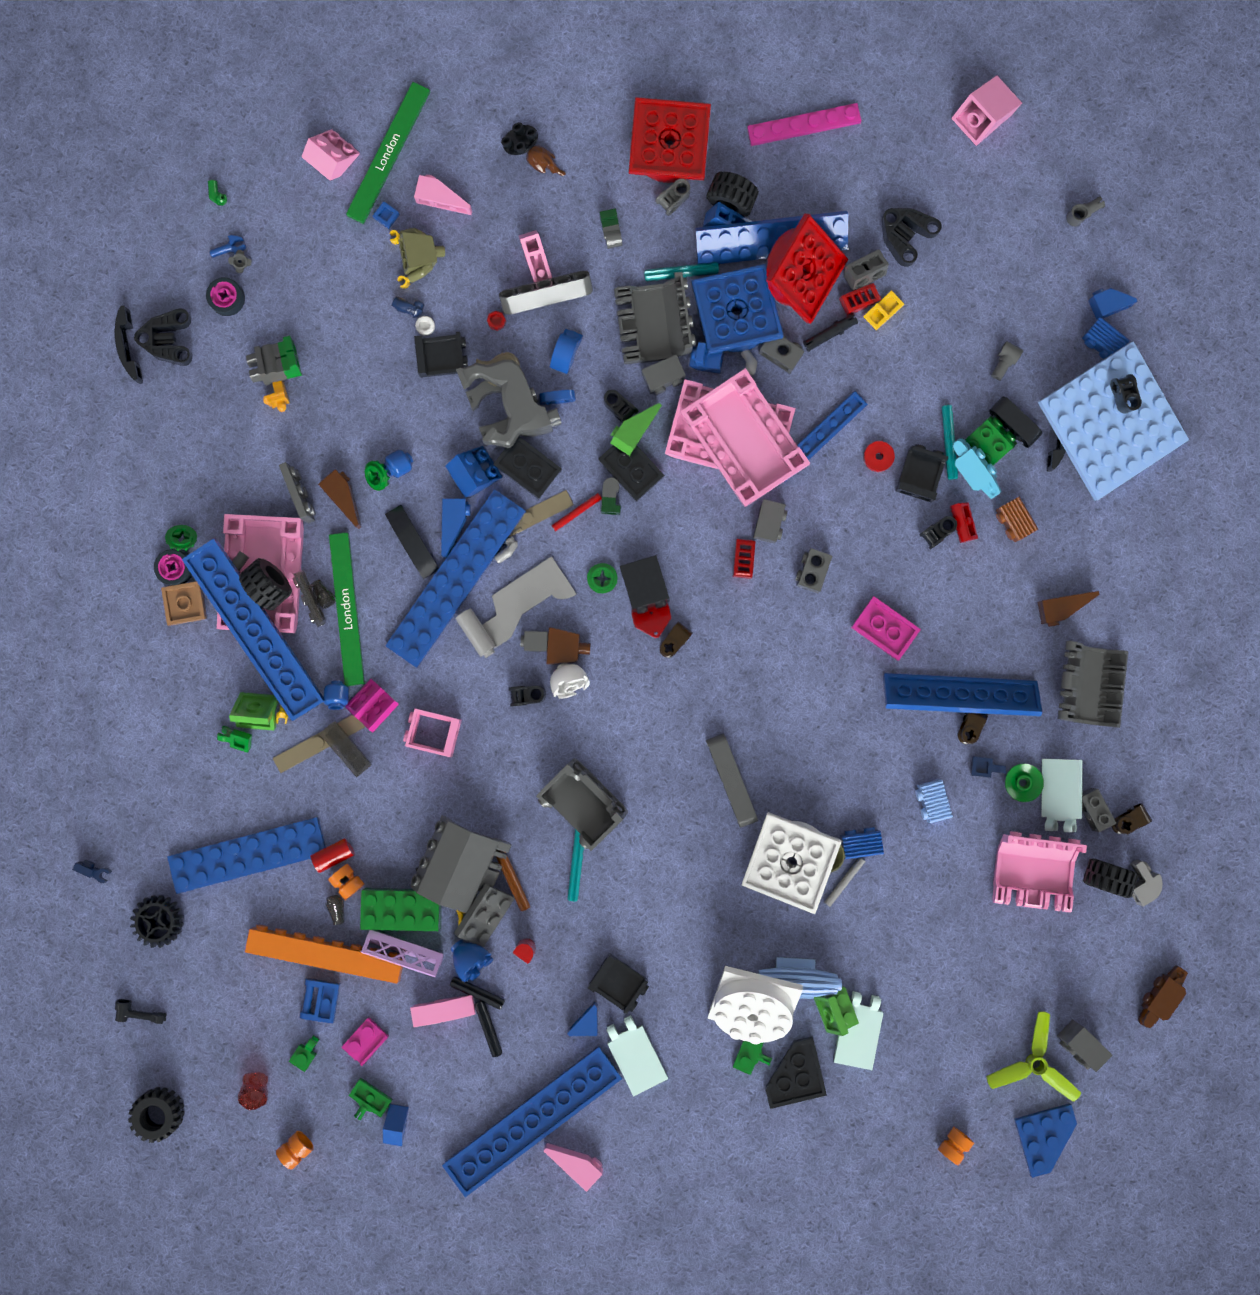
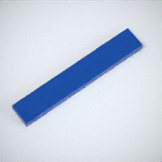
M854 391L797 446L800 447L808 460L811 459L868 404Z

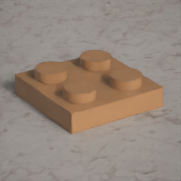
M197 581L161 588L168 626L207 619L203 591Z

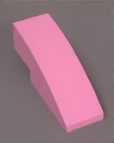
M472 995L415 1004L410 1008L413 1027L451 1021L476 1014Z

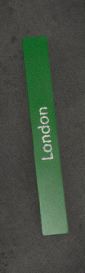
M412 82L346 213L347 217L362 224L365 223L430 94L429 89Z
M349 533L329 535L344 683L346 686L365 684Z

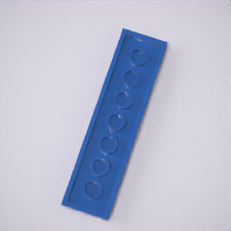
M847 211L811 215L840 250L848 249ZM803 216L695 228L697 264L714 262L724 264L768 259V255L771 253L778 238L786 231L796 228Z
M884 673L883 676L886 709L1041 716L1043 712L1038 681Z
M316 817L167 856L175 891L176 894L308 860L311 859V855L326 848L319 818Z

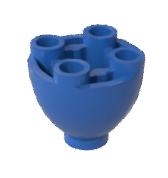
M462 939L456 942L450 949L453 953L455 971L463 982H467L469 979L474 981L481 974L479 970L483 966L487 967L493 961L488 950L480 945L464 942Z

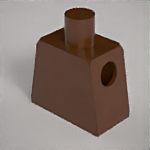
M549 627L546 664L578 662L579 654L590 655L591 643H580V634Z

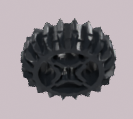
M152 895L150 899L148 897L144 898L143 902L137 904L138 908L133 909L132 912L135 916H131L130 919L135 921V923L131 924L130 927H135L136 931L133 932V935H139L137 941L144 939V946L150 943L151 948L156 947V945L161 948L164 944H171V940L175 941L177 939L176 934H181L182 931L178 927L184 926V923L179 922V920L184 918V915H178V912L182 908L175 909L177 902L175 901L170 904V897L164 900V895H159L158 898L156 895ZM151 906L161 907L155 914L146 912ZM167 913H168L169 916H170V921H171V922H169V921L167 920V918H166V914H167ZM144 921H145V922L147 923V925H148V929H147V930H146V928H145V926H144ZM159 929L168 930L162 937L154 936L155 932Z

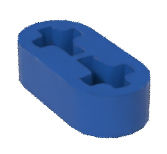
M574 390L550 391L539 394L541 405L576 401Z

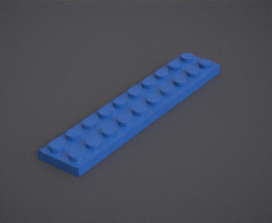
M494 489L385 646L418 668L526 511Z
M213 538L184 557L182 561L289 718L294 721L324 702L323 695L264 608L255 603L244 591L239 581V571L218 540Z
M598 1046L442 1164L443 1168L464 1197H467L622 1080V1076L601 1047Z

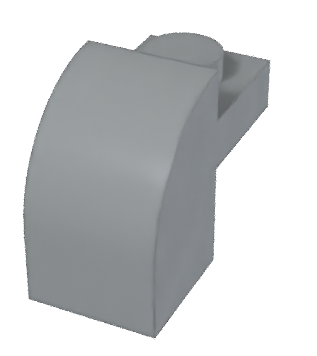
M1136 859L1130 864L1140 880L1136 882L1132 897L1137 905L1144 907L1160 895L1163 883L1160 874L1155 872L1150 874V866L1145 861Z

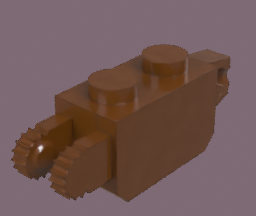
M1175 965L1167 975L1162 974V976L1155 979L1151 992H1147L1142 999L1143 1003L1141 1006L1144 1009L1138 1018L1141 1025L1151 1028L1159 1019L1163 1021L1170 1019L1186 995V989L1182 985L1188 973L1184 969Z

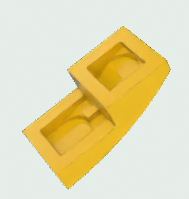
M891 290L863 317L877 330L901 309L904 303Z

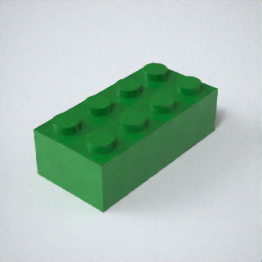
M364 888L361 890L360 930L439 931L441 929L442 906L417 894L413 889Z

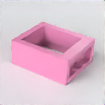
M414 709V712L411 711L408 723H411L409 731L406 730L403 741L406 742L405 746L452 757L462 720ZM421 715L451 722L444 750L414 743Z

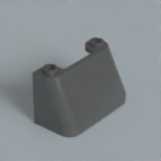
M575 758L536 795L538 802L543 807H554L580 833L579 843L590 851L628 814L626 807Z

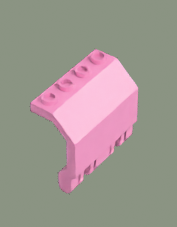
M1010 831V835L1003 834L996 854L993 903L1002 904L1004 902V904L1009 905L1011 891L1017 890L1015 900L1017 906L1023 905V907L1047 910L1050 894L1055 895V911L1061 910L1062 912L1071 913L1074 899L1072 886L1075 861L1079 852L1086 853L1087 845L1080 844L1081 840L1068 839V842H1063L1060 837L1049 836V840L1041 839L1042 835L1029 834V837H1023L1022 833Z

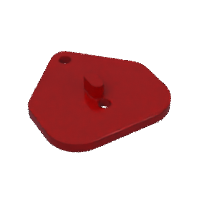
M668 604L662 608H656L655 606L648 608L649 611L641 614L633 613L632 611L634 626L654 638H658L671 620Z

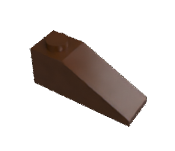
M335 469L318 485L352 524L360 529L362 526L352 487L348 483L350 479L343 471L339 473Z
M1099 591L1037 602L1041 624L1047 623L1048 627L1060 625L1059 621L1066 620L1100 595Z

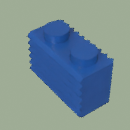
M1101 317L1092 324L1082 337L1085 345L1097 350L1102 359L1107 358L1130 342L1127 337Z
M875 827L863 828L864 832L857 833L855 829L844 831L845 834L840 835L841 845L845 853L844 859L884 854L881 831L875 830Z

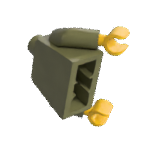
M416 228L401 230L400 233L396 230H391L389 233L391 236L396 235L390 241L395 245L399 244L404 274H408V277L399 276L397 279L399 282L405 280V284L400 286L403 289L408 288L410 282H416L430 273L437 263L438 257H445V247L443 245L434 246L433 237L426 235V233Z

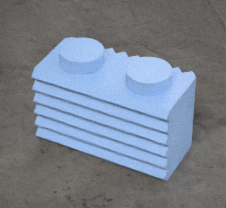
M937 779L917 785L918 790H915L917 800L922 802L923 808L920 811L923 820L933 823L953 817L943 780Z

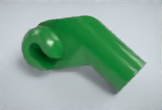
M209 180V199L219 206L225 205L227 203V196L218 191L217 181Z

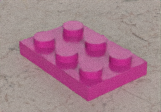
M874 596L851 627L897 661L901 659L921 630Z

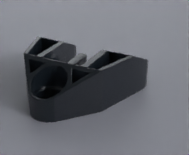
M890 208L885 211L882 217L884 243L895 260L904 267L913 265L918 257L916 249L907 242L916 233L926 238H934L942 229V224L938 219L912 208ZM893 214L896 221L893 223L888 222L886 215ZM927 225H936L937 231L930 232ZM911 253L913 260H905L903 254Z
M178 308L152 317L136 331L134 340L158 360L187 366L192 361V352L185 346L164 345L175 344V333L158 332L188 328L192 320L191 315L185 309ZM183 313H185L186 320L182 323H179V317ZM144 333L148 334V341L141 343L139 340L140 336ZM183 351H186L187 358L185 360H179L180 354Z

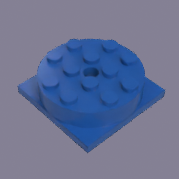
M766 264L691 280L698 309L699 324L704 334L708 355L724 351L743 352L758 346L760 343L783 338L775 299L766 281ZM733 310H739L741 312L739 318L738 315H734L732 313Z

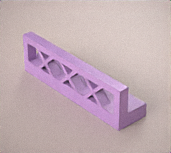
M369 930L361 950L363 954L432 977H436L439 966H441L443 961L442 953L373 930ZM369 942L381 946V949L371 951L367 948ZM385 950L397 951L399 955L393 958L389 957ZM404 956L415 957L418 961L412 964L407 963ZM427 961L435 964L434 970L425 969L422 962Z

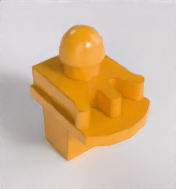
M283 380L272 382L275 393L264 396L263 401L266 405L272 406V409L277 407L280 412H284L286 404L290 403Z

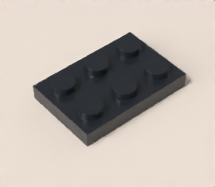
M520 436L516 439L513 446L505 448L493 463L497 469L538 500L562 471L561 467Z
M613 445L598 458V461L618 480L619 484L636 502L665 477L637 445L630 456Z

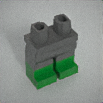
M290 335L283 337L282 342L266 344L261 348L256 346L254 347L255 353L246 355V361L250 368L258 366L256 369L249 370L253 383L263 381L265 385H269L271 382L302 376L297 350Z

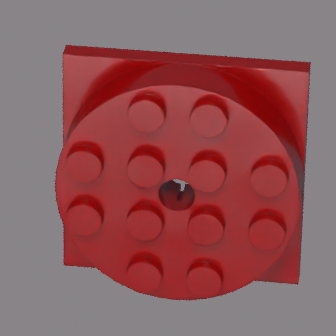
M635 97L629 174L646 175L653 180L663 183H674L678 179L704 181L711 104ZM672 141L674 144L670 145V148H668V145L665 142Z
M804 213L797 227L782 234L768 255L766 279L768 288L779 303L792 307L806 323L811 324L849 259L812 216Z

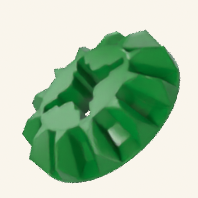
M378 460L368 462L364 473L369 486L374 490L381 491L389 485L388 480L390 477L387 475L388 470L384 469V464H380Z
M187 525L173 526L166 532V544L170 546V549L175 548L177 551L184 549L187 551L188 548H193L197 542L196 531ZM184 534V539L179 542L178 539Z
M605 563L594 565L587 575L589 587L594 592L600 594L612 591L616 587L618 580L615 569ZM602 570L605 577L611 578V580L604 581L603 587H601L599 580L594 579L601 576Z

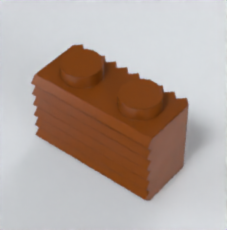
M1020 497L996 509L997 520L1005 525L1007 537L1014 542L1039 530Z

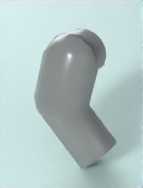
M745 350L741 352L742 357L746 361L745 367L750 375H754L756 373L757 360L750 350Z
M514 537L505 540V544L508 547L494 556L498 563L509 558L517 548L518 543Z

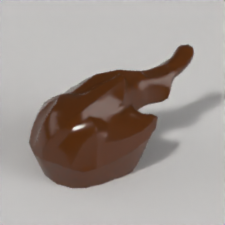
M535 145L527 152L526 160L535 170L540 173H546L545 168H548L553 174L557 173L565 176L566 172L556 166L553 161L555 156L546 148Z

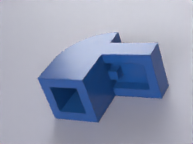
M565 329L563 334H560L554 348L550 368L567 374L573 364L575 353L582 341L583 335Z
M698 342V346L692 349L689 366L699 371L721 374L723 352L708 355L706 343Z

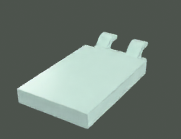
M1042 759L1044 787L1042 790L1041 817H1047L1045 831H1058L1057 821H1065L1064 832H1076V819H1082V760Z
M852 991L851 1003L859 1024L849 1028L848 1034L844 1036L838 1035L833 1061L834 1063L872 1070L883 1018V1011L878 1010L881 999L879 996L871 995L870 1006L860 1005L862 995L860 992Z
M630 1015L624 1018L628 1028L627 1031L618 1034L615 1025L612 1024L607 1027V1032L612 1039L608 1042V1046L634 1097L667 1080L668 1076L643 1025L637 1027Z

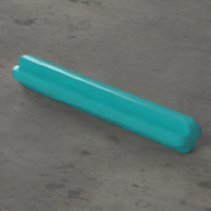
M717 262L647 269L644 272L646 281L674 278L676 272H682L683 277L719 273V265Z
M952 405L942 406L945 453L948 456L946 461L948 480L958 479V470L955 466L957 458L953 448L955 442Z
M576 829L567 898L573 902H576L579 896L584 847L579 843L580 833Z

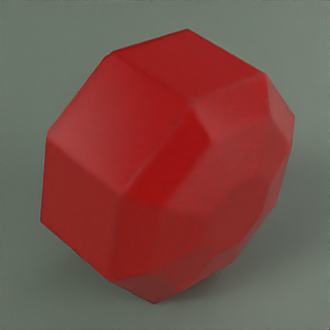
M493 311L489 313L487 323L490 329L499 331L504 328L506 319L502 312Z

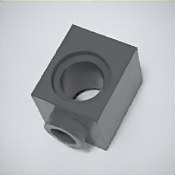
M524 631V636L521 635V647H524V651L547 652L549 633Z

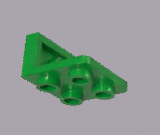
M992 415L965 440L971 448L974 446L977 449L980 448L986 456L985 460L987 463L994 465L1013 449L1017 442L1015 441L1016 437L1010 431L1007 432L1002 427L1003 423Z

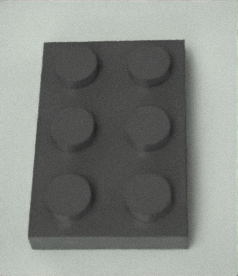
M286 462L279 464L299 518L308 524L315 521L313 516L316 513L312 504L309 505L306 498L309 495L306 488L302 487L299 482L302 478L298 469L295 470L293 466Z
M485 884L454 934L461 939L484 947L515 898L504 891Z

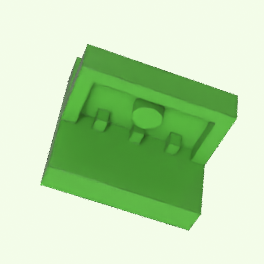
M240 692L229 715L230 722H236V727L274 731L276 728L275 709L279 701L274 695Z
M842 986L841 991L838 990L836 995L814 997L827 1033L844 1036L849 1033V1028L859 1024L844 986Z

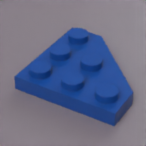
M1070 1103L1014 1119L1032 1178L1051 1173L1073 1133L1077 1121Z

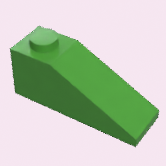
M658 403L625 420L620 427L616 426L611 433L613 439L610 444L630 456L662 405Z

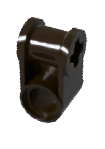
M678 621L660 645L661 655L666 658L674 656L693 632ZM671 644L673 652L669 651L666 653L664 645L668 646Z
M965 713L966 715H964L963 722L958 731V740L963 744L977 742L987 721L988 714ZM966 732H969V735L972 736L970 739H967Z
M1139 803L1133 806V809L1130 808L1125 813L1114 819L1116 824L1111 826L1112 830L1118 834H1130L1152 822L1144 805Z

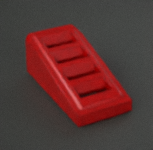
M874 283L849 292L839 299L847 316L882 300ZM871 289L875 297L874 299H871L868 290ZM861 293L865 294L867 302L864 301ZM855 296H858L861 304H858ZM849 299H852L854 307L851 306Z
M736 540L733 577L752 579L756 541ZM740 545L751 546V550L741 549ZM739 552L750 553V557L739 556ZM739 560H747L749 564L739 563ZM738 567L749 568V571H739Z

